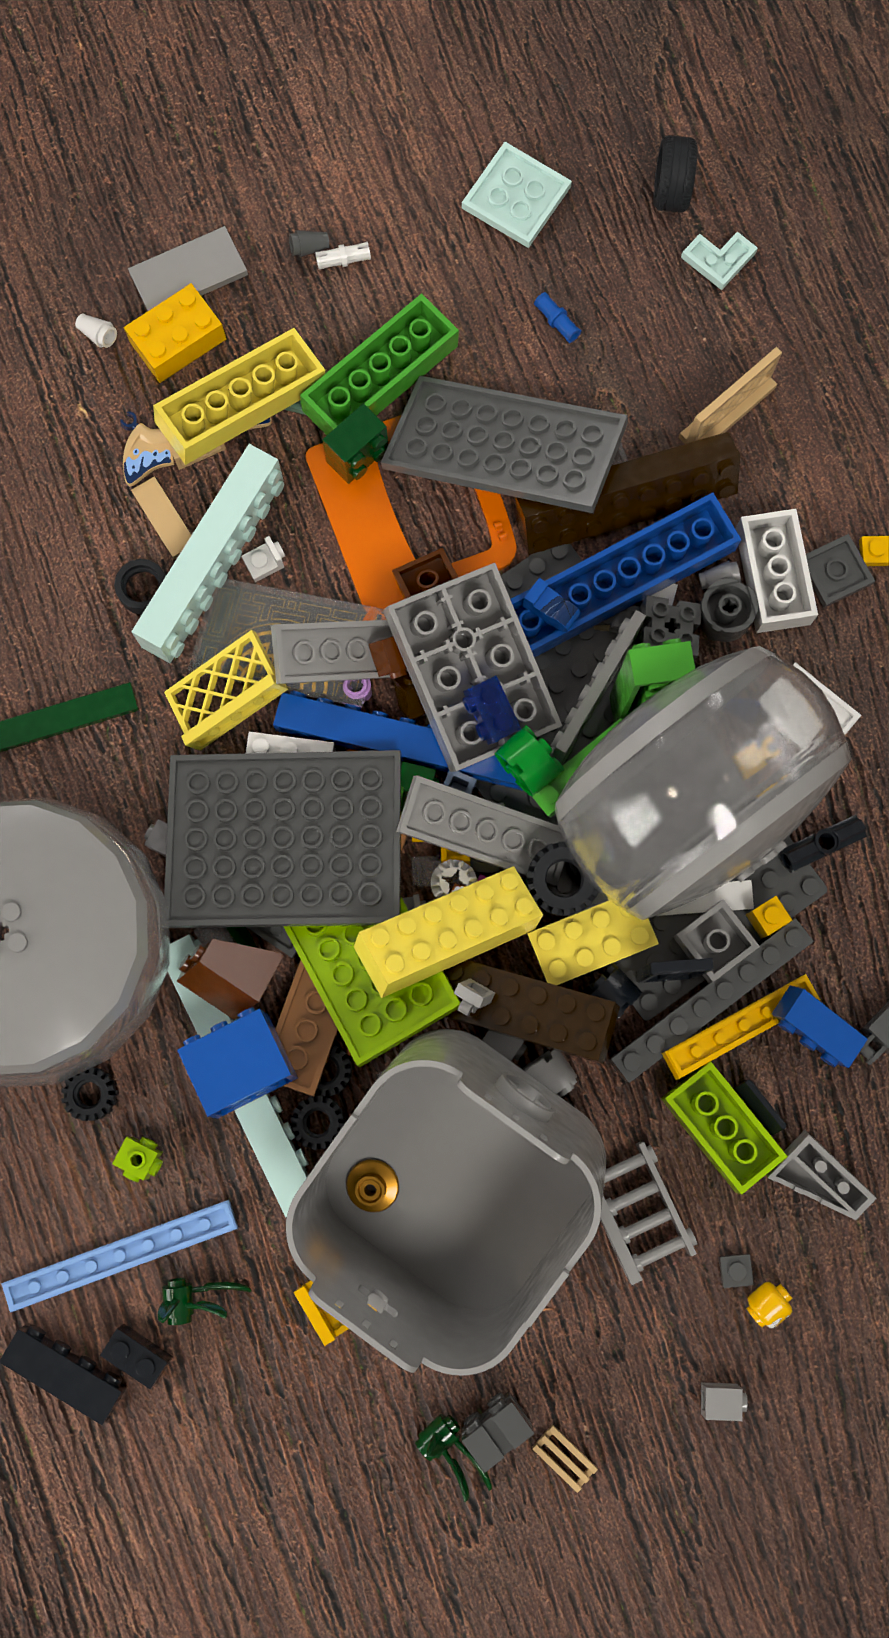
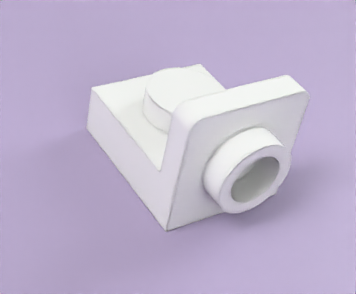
M270 536L264 538L265 544L241 556L254 582L284 568L282 558L285 557V554L279 542L273 543Z

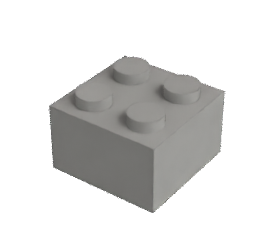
M724 899L673 936L690 960L713 958L714 969L702 975L708 983L717 980L760 947Z

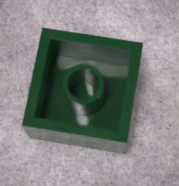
M363 403L322 439L326 462L348 484L354 479H360L367 472V467L374 461L379 462L382 460L388 447L387 426Z

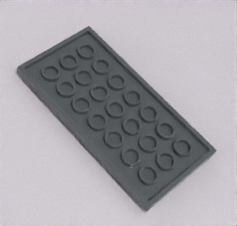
M419 376L382 458L381 465L384 470L593 513L627 427L628 415Z

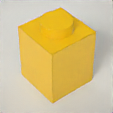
M777 896L746 914L761 939L793 921Z

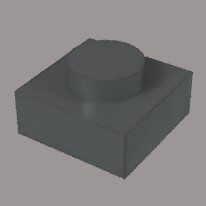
M750 1254L718 1256L723 1288L754 1285Z

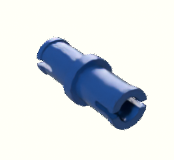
M546 292L536 298L534 305L548 319L547 323L552 328L555 327L565 337L567 342L575 341L581 334V330L569 319L567 311L563 307L559 308Z

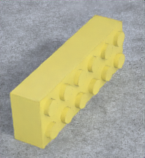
M292 328L153 405L154 421L181 460L187 465L300 401V395L325 374V369L296 329Z
M513 866L360 931L354 944V949L381 998L535 930L543 914Z

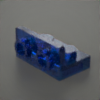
M497 675L463 691L465 695L462 698L464 706L469 714H474L478 723L475 725L478 736L482 741L486 740L488 745L494 744L521 729Z

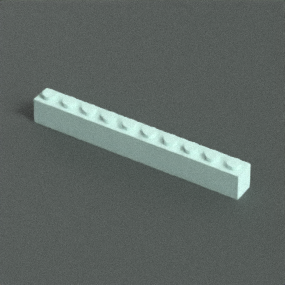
M187 935L159 949L158 952L197 1034L202 1038L212 1033L210 1028L223 1021H227L230 1024L239 1018L233 1020L177 982L182 972L178 968L188 954L192 955L200 944L203 946L199 938L195 940L191 935ZM268 1093L234 1111L285 1217H287L292 1199L309 1176L305 1169V1166L309 1165L302 1149L296 1150L292 1139L296 1136L294 1132L292 1133L289 1122L283 1123L279 1115L283 1110L276 1095L271 1097Z

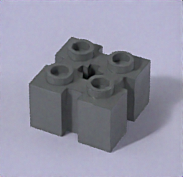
M647 595L640 605V612L646 615L640 629L642 631L636 638L635 645L650 643L651 646L663 645L664 641L670 639H681V642L691 641L695 661L698 657L700 635H695L694 632L700 626L701 604L679 601L676 606L668 605L669 599Z
M510 1391L504 1395L502 1392H499L487 1402L489 1408L484 1413L479 1414L475 1411L463 1421L464 1427L461 1428L462 1442L484 1473L501 1461L513 1448L516 1449L534 1434L531 1420Z

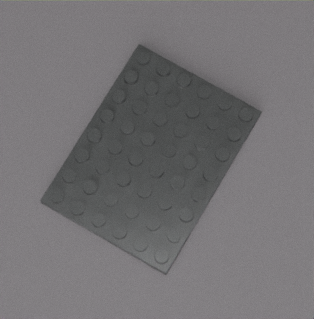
M401 751L170 755L163 926L165 928L377 925L400 915L401 833L396 831L401 818Z

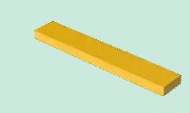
M805 974L661 1053L675 1079L682 1078L778 1024L779 1020L771 1015V1013L790 985L803 988L820 1000L807 975Z

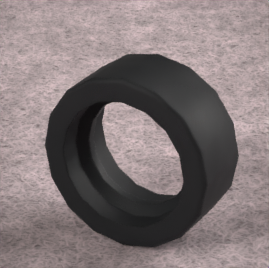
M136 559L123 565L116 574L114 583L116 595L124 607L132 613L139 615L143 614L151 599L144 602L132 600L126 590L130 578L138 573L148 572L156 577L160 587L166 577V574L158 564L147 559Z

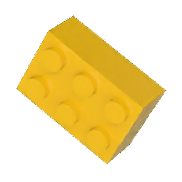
M192 283L124 327L129 342L159 383L226 340L222 323Z

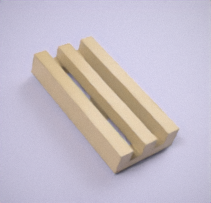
M553 1424L532 1446V1449L577 1493L582 1489V1485L589 1481V1477L598 1470ZM552 1434L587 1467L584 1472L549 1439ZM543 1444L553 1451L579 1477L577 1481L541 1448Z

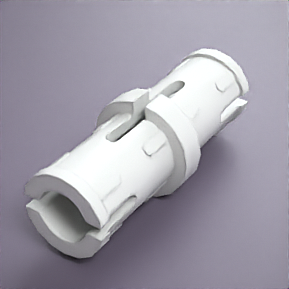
M368 242L345 247L343 244L338 245L339 248L315 252L318 269L339 265L346 267L349 263L371 260Z

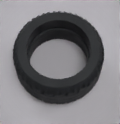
M668 135L661 141L653 195V204L659 211L682 213L689 208L697 166L698 147L694 138Z

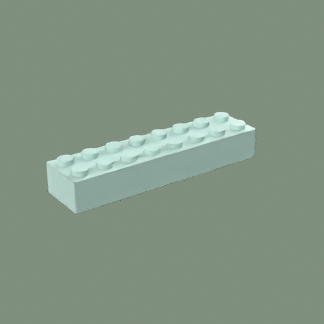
M251 444L247 446L131 631L143 649L168 663H171L174 657L178 658L184 649L183 642L188 634L192 635L199 624L198 618L203 611L206 612L213 602L212 596L216 589L221 588L225 584L228 577L227 571L231 565H236L242 555L241 549L245 542H250L256 532L255 526L260 519L263 520L267 516L271 500L274 496L278 497L283 490L284 480L277 458Z

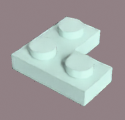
M736 232L721 250L699 234L682 252L681 258L719 289L723 290L756 254L758 248L739 232Z

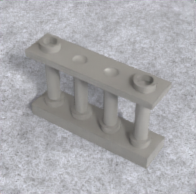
M644 1142L635 1144L639 1154L606 1169L604 1183L644 1164L652 1181L613 1200L610 1198L605 1200L603 1196L600 1222L631 1285L643 1280L639 1272L644 1270V1266L677 1250L685 1248L686 1253L691 1257L697 1254L693 1247L697 1245L696 1238L690 1228H684L654 1164L658 1162L657 1156L652 1146L646 1147ZM656 1192L659 1193L665 1209L626 1228L624 1226H617L613 1217L618 1214L617 1211ZM669 1220L672 1221L678 1237L638 1256L636 1253L630 1254L626 1244L631 1242V1238Z

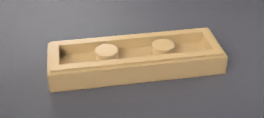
M154 476L131 491L175 560L192 535Z

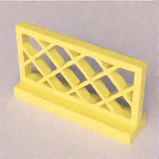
M250 630L164 693L184 732L181 737L185 746L201 751L288 690L286 684H276L275 669L256 632ZM249 642H252L254 646L251 659L241 657L244 646ZM227 658L233 659L229 674L220 673L222 662ZM240 661L250 663L246 678L236 676ZM257 664L264 666L268 674L259 681L253 680ZM204 674H211L207 690L198 688L200 677ZM218 676L228 678L224 694L214 692ZM235 680L245 682L242 693L237 697L231 696ZM183 689H188L189 693L186 704H179L175 695ZM196 692L206 694L202 709L192 707ZM213 695L222 697L220 709L215 712L209 711ZM191 711L199 712L198 724L191 728L188 723Z

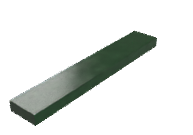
M131 682L0 721V752L140 711Z

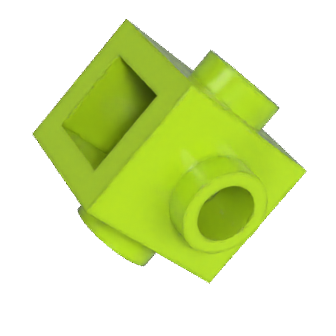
M128 1136L125 1138L112 1164L124 1170L123 1176L134 1182H139L140 1179L147 1180L150 1176L155 1177L163 1163V1160L160 1159L163 1152L156 1149L158 1145L156 1142L142 1136L141 1140L133 1136ZM139 1155L142 1157V1163L138 1161Z

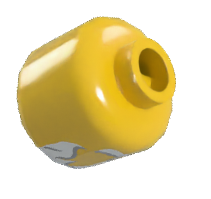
M765 1282L748 1296L749 1306L746 1309L762 1328L765 1325L769 1328H775L792 1314V1307L789 1301L793 1298L782 1284L776 1287L771 1282Z

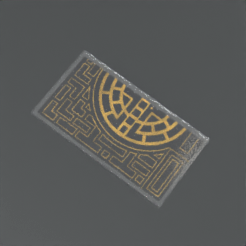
M227 579L221 588L216 587L211 595L213 602L210 608L204 612L188 671L193 672L250 630L256 632L275 669L271 625L386 620L383 613L384 609ZM252 642L244 646L241 657L251 659L254 650ZM225 659L221 664L219 672L229 674L233 659ZM240 661L236 676L246 678L250 663ZM257 664L253 677L255 681H259L268 675L264 666ZM363 679L350 680L348 683V688L352 692H359L364 686ZM345 681L286 684L288 690L285 692L297 691L308 697L326 698L342 704L362 707L365 699V692L359 696L350 695L345 689Z

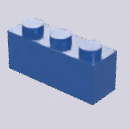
M790 985L771 1013V1015L779 1020L778 1026L792 1035L796 1033L801 1037L799 1042L812 1051L818 1050L822 1054L820 1058L834 1068L837 1064L849 1068L868 1040L803 988Z

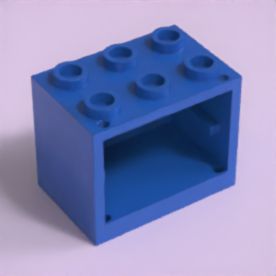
M254 1007L244 1010L238 1014V1020L230 1024L227 1021L218 1023L210 1028L212 1033L202 1038L199 1034L183 1041V1047L177 1049L207 1117L218 1119L298 1079L269 1015L263 1010H255Z

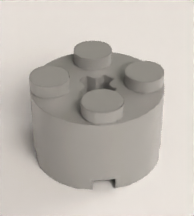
M548 1050L523 1067L526 1073L555 1094H558L559 1097L570 1092L574 1088L573 1085L577 1083V1074L563 1054L556 1050L551 1052Z

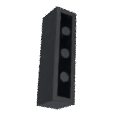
M30 1324V1326L25 1325L19 1328L2 1355L0 1363L100 1425H103L110 1418L127 1388L126 1385L122 1384L123 1379L111 1371L104 1373L96 1368L97 1363L91 1358L83 1355L78 1357L70 1352L72 1348L68 1344L60 1340L54 1342L45 1337L46 1332L36 1325Z

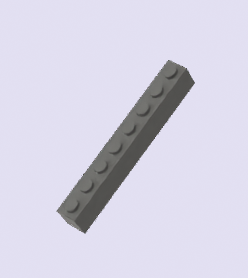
M793 919V921L759 944V948L714 982L707 983L608 1059L609 1063L625 1083H630L663 1058L661 1053L685 1041L814 941L797 919Z

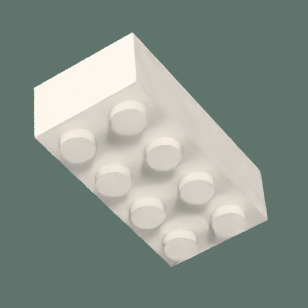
M790 509L741 517L735 529L742 539L739 543V550L746 586L748 585L753 589L758 599L759 607L754 620L756 633L811 625L818 616L797 510Z

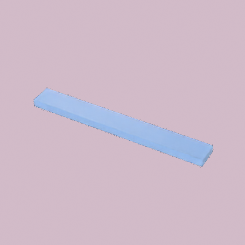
M230 1200L1 1283L10 1313L238 1229Z

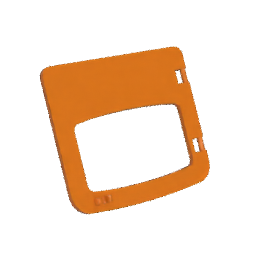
M402 415L383 421L387 426L388 444ZM323 443L309 448L306 452V461L364 611L368 613L373 608L382 614L387 606L404 600L392 570L416 559L394 514L381 477L378 462L374 461L367 467L368 470L363 477L358 480L354 479L348 484L326 462ZM474 488L488 527L492 546L487 551L451 563L458 577L492 563H495L498 571L509 566L514 560L517 546L501 494Z

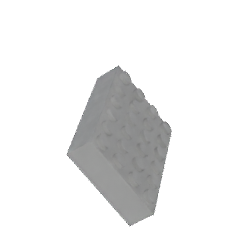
M495 563L389 605L383 610L450 772L459 771L494 756V753L525 725L534 732L536 737L562 726Z

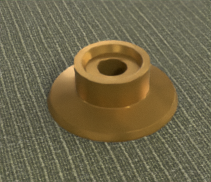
M365 1160L356 1164L349 1172L346 1190L352 1203L359 1209L373 1213L381 1212L388 1209L397 1199L399 1181L394 1170L386 1163L379 1160ZM367 1185H374L376 1191H369L367 1189Z

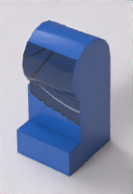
M539 578L524 597L523 607L556 629L567 632L581 614L580 610L573 603L562 598L560 594L548 587L549 584Z

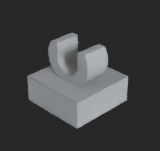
M471 978L458 983L454 994L463 999L458 1007V1011L466 1016H469L471 1012L475 1013L478 1008H482L492 1002L495 992Z

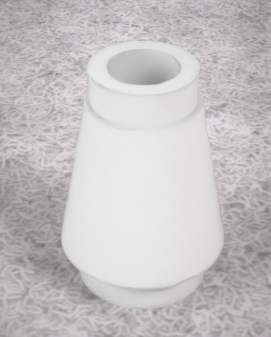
M80 314L76 319V328L98 347L108 348L115 342L117 330L111 322L85 314Z

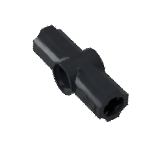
M856 815L851 816L787 846L779 852L780 860L784 868L792 873L866 838V827L863 821ZM819 838L826 841L827 850L821 848L818 842Z

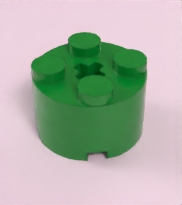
M525 725L494 754L508 774L511 773L516 779L515 783L529 796L533 797L562 773L564 767L555 757L549 755L553 752L550 745L543 738L537 741L534 732Z

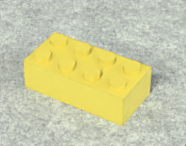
M636 890L527 933L547 983L559 985L659 944L649 919L640 920L626 912L641 900L637 894L635 896L631 895Z

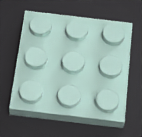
M504 142L462 201V209L529 248L571 188L572 181Z

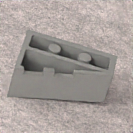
M806 1130L784 1151L788 1157L766 1174L767 1178L779 1182L802 1195L804 1194L854 1220H857L877 1199L867 1187Z

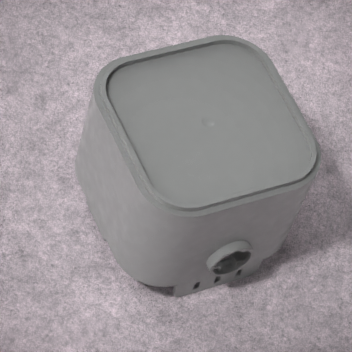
M437 1029L426 1032L411 1040L376 1080L295 1194L289 1206L286 1219V1237L291 1255L300 1270L313 1282L308 1292L313 1302L402 1369L415 1373L422 1363L435 1371L450 1375H472L486 1371L500 1363L512 1351L526 1330L532 1326L569 1276L571 1269L592 1242L600 1223L606 1171L604 1144L594 1124L583 1113L481 1039L467 1032L455 1029ZM365 1160H379L394 1170L399 1181V1193L395 1202L388 1209L375 1213L366 1212L352 1203L347 1194L346 1181L349 1172L356 1164ZM367 1185V1189L369 1191H376L374 1185Z

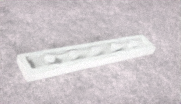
M751 880L728 882L692 902L657 916L705 913L723 899L732 911L754 909ZM638 888L599 891L593 903L584 910Z

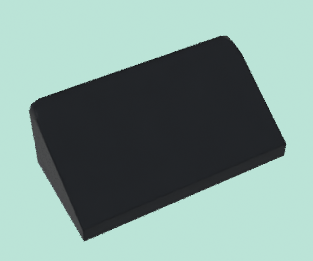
M742 1080L733 1088L771 1136L786 1128V1123L751 1080Z

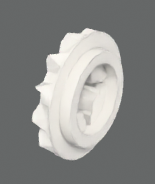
M450 859L439 864L431 877V889L434 896L438 899L449 894V883L445 882L446 880L442 879V877L446 879L447 877L452 878L457 871H459V882L462 885L468 886L477 882L473 868L462 860ZM456 886L455 889L452 890V892H454V891H456V890H459V889H461V888H464V887H463V886H461V887Z

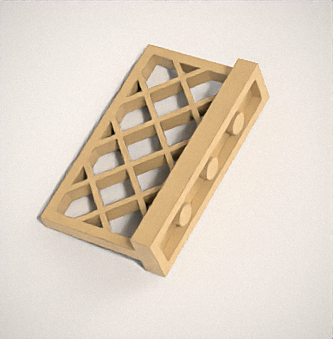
M777 347L774 348L701 411L694 421L680 433L679 439L684 444L725 433L775 390L777 383L771 376L782 352Z

